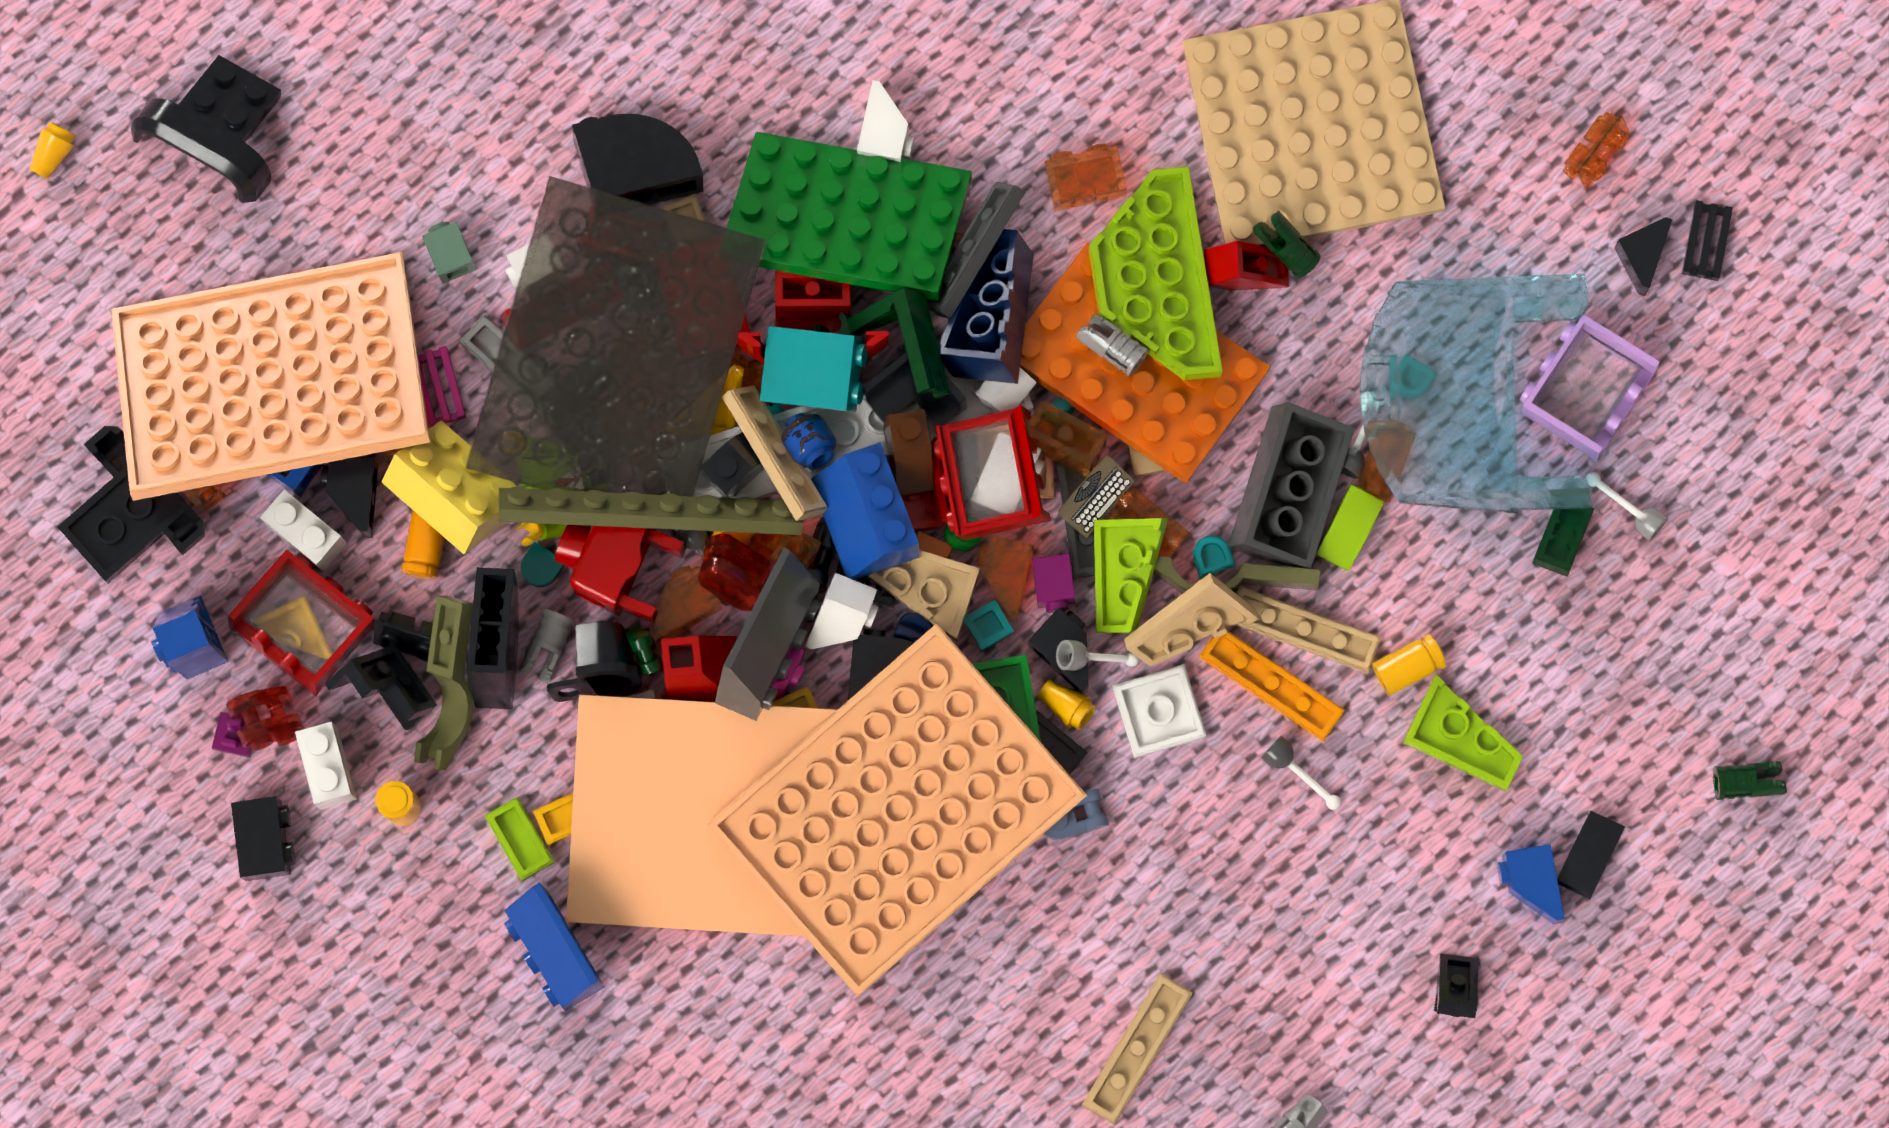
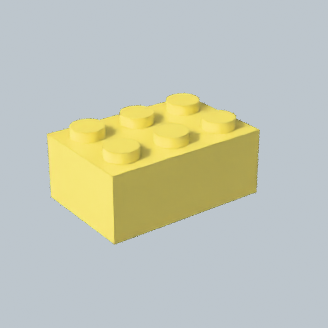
M441 420L429 429V443L404 447L394 454L381 482L460 552L466 554L506 523L499 522V488L516 487V485Z

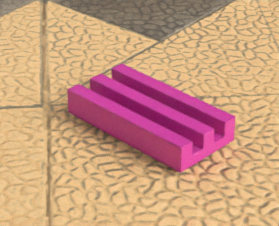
M442 346L438 350H428L424 354L418 355L426 415L430 428L441 420L447 424L465 419L466 414L448 348ZM442 358L456 409L455 413H449L435 359ZM421 363H428L442 414L441 417H435Z

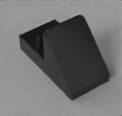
M1440 953L1434 1011L1437 1014L1453 1017L1475 1018L1478 1004V958Z

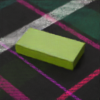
M518 797L484 815L522 882L555 863Z

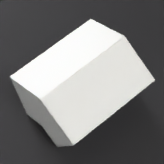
M1020 368L1018 384L985 380L975 394L985 406L998 413L1018 407L1037 382Z

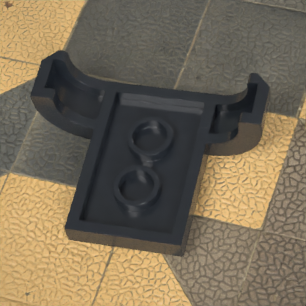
M218 55L179 104L166 99L155 98L145 105L131 123L133 141L138 143L143 134L152 135L225 176L237 189L240 202H254L271 182V172L260 154L245 142L281 97V89Z
M104 426L84 443V446L107 469L113 478L58 525L57 528L108 584L164 534L182 555L204 538V521L178 492L132 500L129 490L124 432L118 426Z

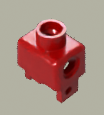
M567 525L556 550L555 562L574 569L569 582L579 598L617 616H620L621 612L624 611L655 624L659 615L657 608L629 597L631 588L649 546L679 558H683L687 548L683 541L655 531L653 528L592 526L590 528L585 525Z

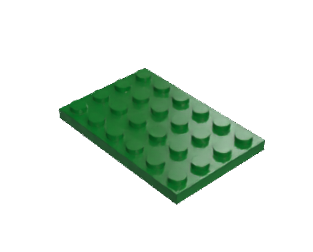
M756 132L719 250L720 260L889 292H896L902 288H907L923 293L926 299L938 301L972 181V171L904 158L901 159V162L887 160L881 156L860 155L854 149Z

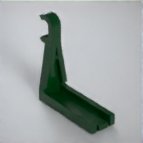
M902 288L854 316L840 312L838 318L841 321V328L835 334L859 336L866 333V331H872L899 320L917 393L923 394L929 391L937 399L950 394L928 304L923 293ZM815 324L814 331L828 333L829 328Z

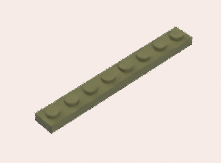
M520 486L499 488L498 494L499 522L802 535L803 520L796 521L783 499L759 500L750 497H740L738 499L716 498L711 495L694 497L678 496L672 493L663 495L640 494L637 492L607 493L599 490L585 492L565 491L560 488L542 490L527 489Z

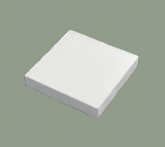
M1184 664L1112 686L1134 759L1206 738L1207 735Z

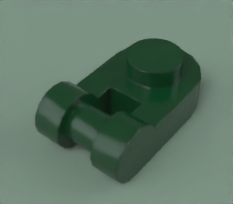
M637 623L625 628L629 644L635 654L641 673L648 675L660 670L663 664L659 655L653 652V649L657 648L649 627L641 629L640 624Z

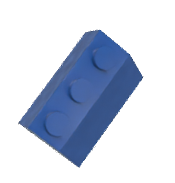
M881 442L843 455L811 478L828 509L823 513V517L847 578L856 580L919 558V542Z
M541 883L533 886L504 910L509 917V920L504 922V925L515 942L522 939L529 952L525 953L523 957L534 975L541 971L548 983L542 989L553 1007L560 1004L567 1011L605 988L548 890Z

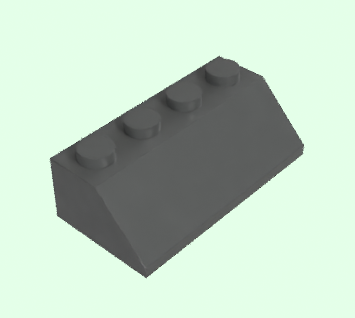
M1289 402L1272 406L1228 547L1261 560L1311 569L1355 428Z
M783 548L723 665L715 699L716 704L757 721L762 709L770 710L778 692L773 687L777 679L785 680L793 662L788 657L792 649L800 650L807 635V630L803 629L807 620L814 622L822 604V601L817 599L820 584L791 550Z

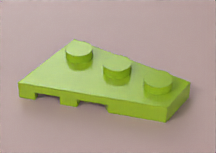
M1168 518L1094 520L1096 633H1131L1138 628Z
M1435 674L1403 744L1506 792L1523 756L1491 725L1484 722L1462 698H1459Z

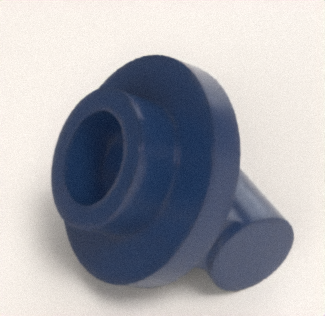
M908 613L899 619L893 637L914 643L933 627V624L918 613Z

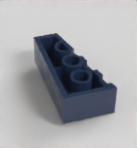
M1004 229L951 319L947 322L938 348L942 363L952 377L1018 384L1034 254L1017 230Z

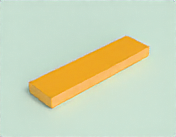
M1228 630L1227 634L1220 637H1211L1198 658L1320 741H1325L1345 711L1343 708Z

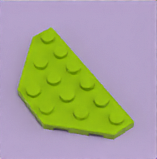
M1189 166L1152 169L1140 187L1125 201L1101 233H1098L1089 245L1088 251L1098 314L1121 329L1123 333L1131 336L1134 341L1136 340L1140 345L1148 348V354L1182 380L1221 377L1223 370Z

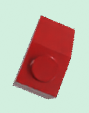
M1234 241L1204 250L1209 287L1229 291L1289 287L1288 268L1268 247Z

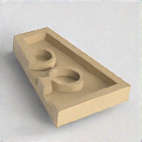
M919 550V558L866 577L910 609L923 616L931 624L935 625L937 623L948 636L958 641L980 574V568Z
M1209 573L1125 637L1124 642L1127 650L1151 667L1192 649L1193 642L1211 634L1214 638L1220 637L1228 633L1227 627L1243 620L1246 624H1250L1259 620L1255 608Z

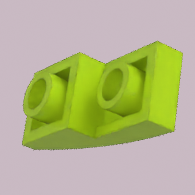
M1351 483L1333 514V520L1318 545L1316 555L1349 571L1376 521L1384 500Z

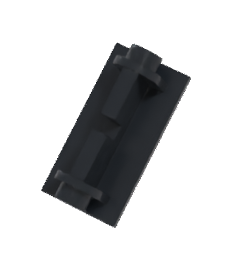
M392 610L388 613L381 612L379 619L374 621L373 644L379 645L382 648L396 644L400 652L428 662L433 623L422 621L419 630L416 631L413 630L416 618Z

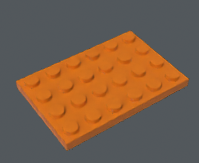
M1086 243L1026 322L1020 368L1038 384L1069 402L1079 412L1187 484L1268 374L1271 366L1216 330L1223 370L1221 377L1182 380L1149 354L1139 369L1131 377H1128L1125 372L1120 371L1115 365L1110 364L1108 360L1100 357L1076 337V333L1082 327H1089L1088 323L1093 315L1098 314L1088 251L1090 244Z

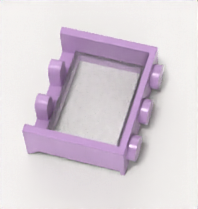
M1583 314L1577 324L1571 320L1560 337L1564 344L1557 354L1552 351L1548 354L1539 369L1544 373L1537 385L1533 382L1528 384L1519 401L1524 403L1521 415L1528 417L1584 452L1597 463L1657 372L1660 361Z

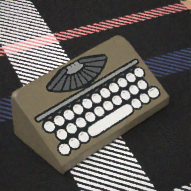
M1106 454L1060 507L1058 515L1087 539L1094 531V520H1103L1133 486L1135 481Z

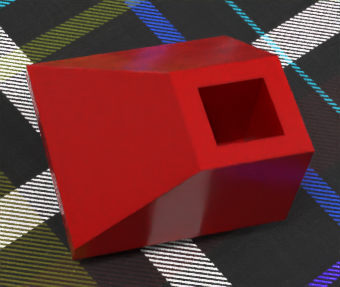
M697 635L661 639L667 699L715 702L723 665L737 640V636Z

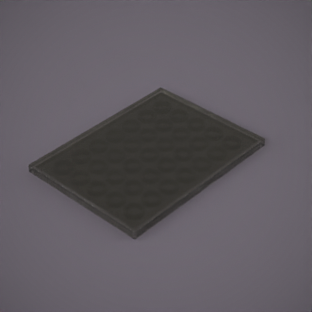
M548 176L465 468L542 490L560 488L565 491L587 492L589 490H599L607 493L637 492L650 495L672 493L678 496H693L700 473V466L703 463L738 341V332H740L766 240Z

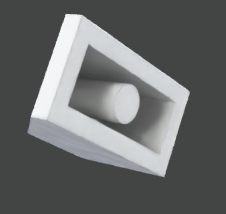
M872 80L857 154L871 157L881 156L887 160L901 162L902 158L910 159L914 146V137L909 136L908 123L880 81Z
M835 573L814 620L805 647L816 649L858 639L863 625L871 627L876 616L878 606L872 603L877 589Z

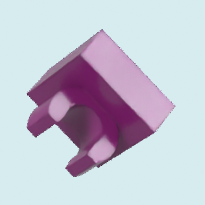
M220 712L212 749L250 758L259 721Z

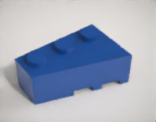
M201 595L159 613L153 626L157 639L152 640L151 643L159 661H164L167 668L171 667L174 674L178 672L188 680L229 662Z

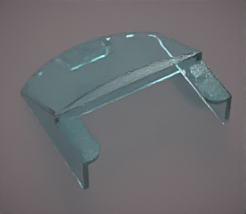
M1585 274L1395 282L1387 293L1388 297L1379 313L1375 315L1368 343L1364 349L1360 375V404L1364 432L1371 455L1388 489L1400 504L1518 514L1520 510L1593 508L1592 488L1582 477L1518 478L1515 323L1571 321L1580 318L1588 308V286Z

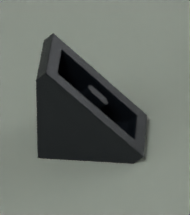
M1665 217L1620 238L1614 247L1639 295L1646 296L1650 288L1673 219Z

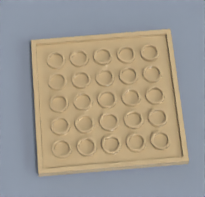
M1400 0L1380 1L1182 40L1224 244L1241 241L1266 247L1255 235L1253 227L1263 221L1280 236L1271 221L1272 214L1280 211L1305 239L1445 211L1444 199Z

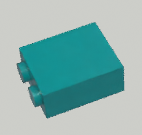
M768 326L760 401L856 412L857 404H861L864 395L862 391L864 385L863 382H860L861 367H865L868 358V351L864 344L865 337Z

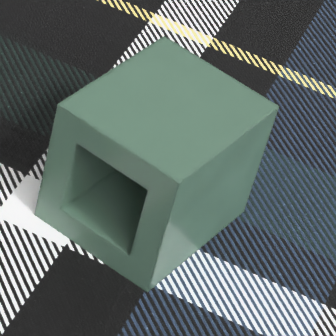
M449 222L438 223L429 228V233L422 236L443 284L477 270L457 222L451 224Z

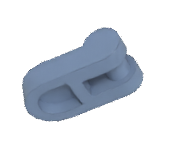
M1099 789L1085 791L1087 796L1043 835L1052 840H1063L1109 826L1106 814H1102L1099 801L1102 799ZM1084 806L1088 819L1077 822L1073 809Z

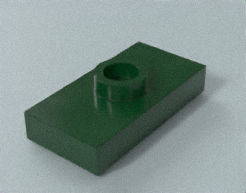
M1559 495L1532 564L1568 577L1594 508Z

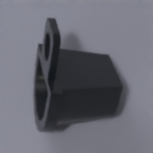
M596 621L576 625V676L578 678L547 684V692L556 702L579 699L580 694L627 697L637 692L642 686L641 671L633 665L624 626L613 621ZM567 688L577 689L576 691H572V692H561V691H560V690H562V689H567Z

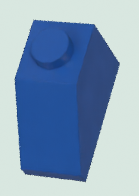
M1551 844L1506 851L1502 855L1503 862L1497 863L1501 885L1507 884L1509 894L1552 924L1564 921Z

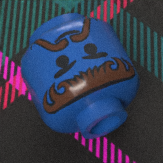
M798 413L787 420L781 440L795 463L803 465L804 468L815 470L823 467L833 458L836 437L821 416L818 414L805 415L804 413Z

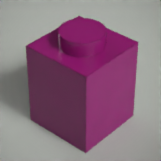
M1061 554L1032 558L1038 608L1046 607L1047 613H1054L1058 608L1062 611H1067L1069 604H1075L1070 555Z

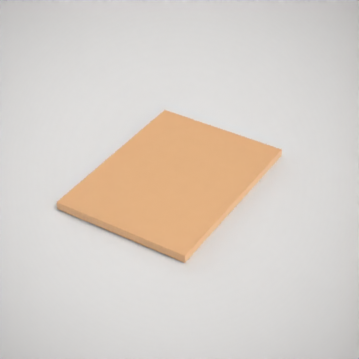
M402 252L111 309L129 490L133 501L430 442L406 266Z
M936 623L707 825L858 997L1087 795Z
M580 694L578 702L566 922L804 936L708 827L707 823L838 709L772 705L769 711L762 709L757 721L715 702Z

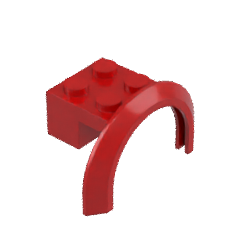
M775 271V327L814 331L815 324H819L829 328L828 333H836L840 330L841 321L838 318L840 312L850 314V284ZM866 331L864 344L868 351L867 360L887 347L889 331ZM738 332V345L740 349L764 364L766 346L761 342L760 332Z

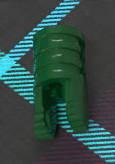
M1280 211L1271 216L1272 224L1280 236L1263 221L1254 225L1253 231L1255 235L1275 256H1278V259L1285 264L1296 278L1307 275L1320 261L1321 255L1317 250L1313 249L1310 243H1307V240L1300 235V232Z
M1781 762L1748 763L1736 766L1726 765L1725 767L1714 766L1713 784L1716 799L1753 798L1786 794V783L1783 780L1757 781V779L1779 776L1783 771Z

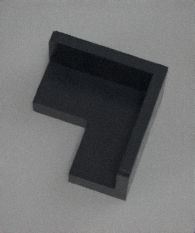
M907 352L862 387L864 401L883 424L887 415L902 413L914 403L920 410L925 409L926 418L934 427L936 425L948 424L967 409L966 398L947 375L946 379L950 394L939 399L934 398L933 393L929 391L918 394Z
M396 644L351 659L325 683L329 691L352 683L362 699L380 693L405 730L412 729L437 706Z

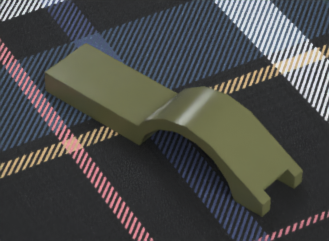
M1158 556L1153 572L1154 575L1182 594L1193 586V584L1185 581L1175 570L1171 557ZM1243 563L1238 574L1225 585L1233 592L1241 584L1317 591L1320 570Z
M448 595L437 596L426 670L435 676L441 686L443 697L441 713L435 726L427 736L416 742L414 762L426 763L428 758L434 759V769L446 770L469 730L473 716L472 693L468 683L463 679L473 603Z

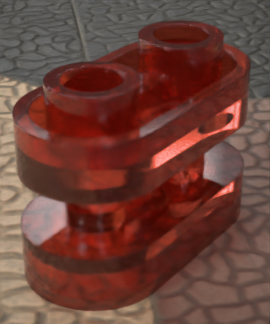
M721 533L709 537L706 540L703 553L705 561L701 564L698 577L700 585L731 606L742 611H751L770 575V561L732 535Z
M287 686L251 691L235 697L226 703L231 719L243 718L246 726L237 731L242 747H251L252 751H257L272 745L274 742H277L278 746H284L297 740L295 732L303 730L304 727L298 713L287 715L283 707L293 701ZM268 713L271 716L270 718H265L261 720L259 717V715H264Z

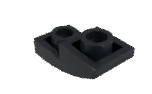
M1590 810L1557 878L1558 885L1591 899L1623 834L1625 826Z

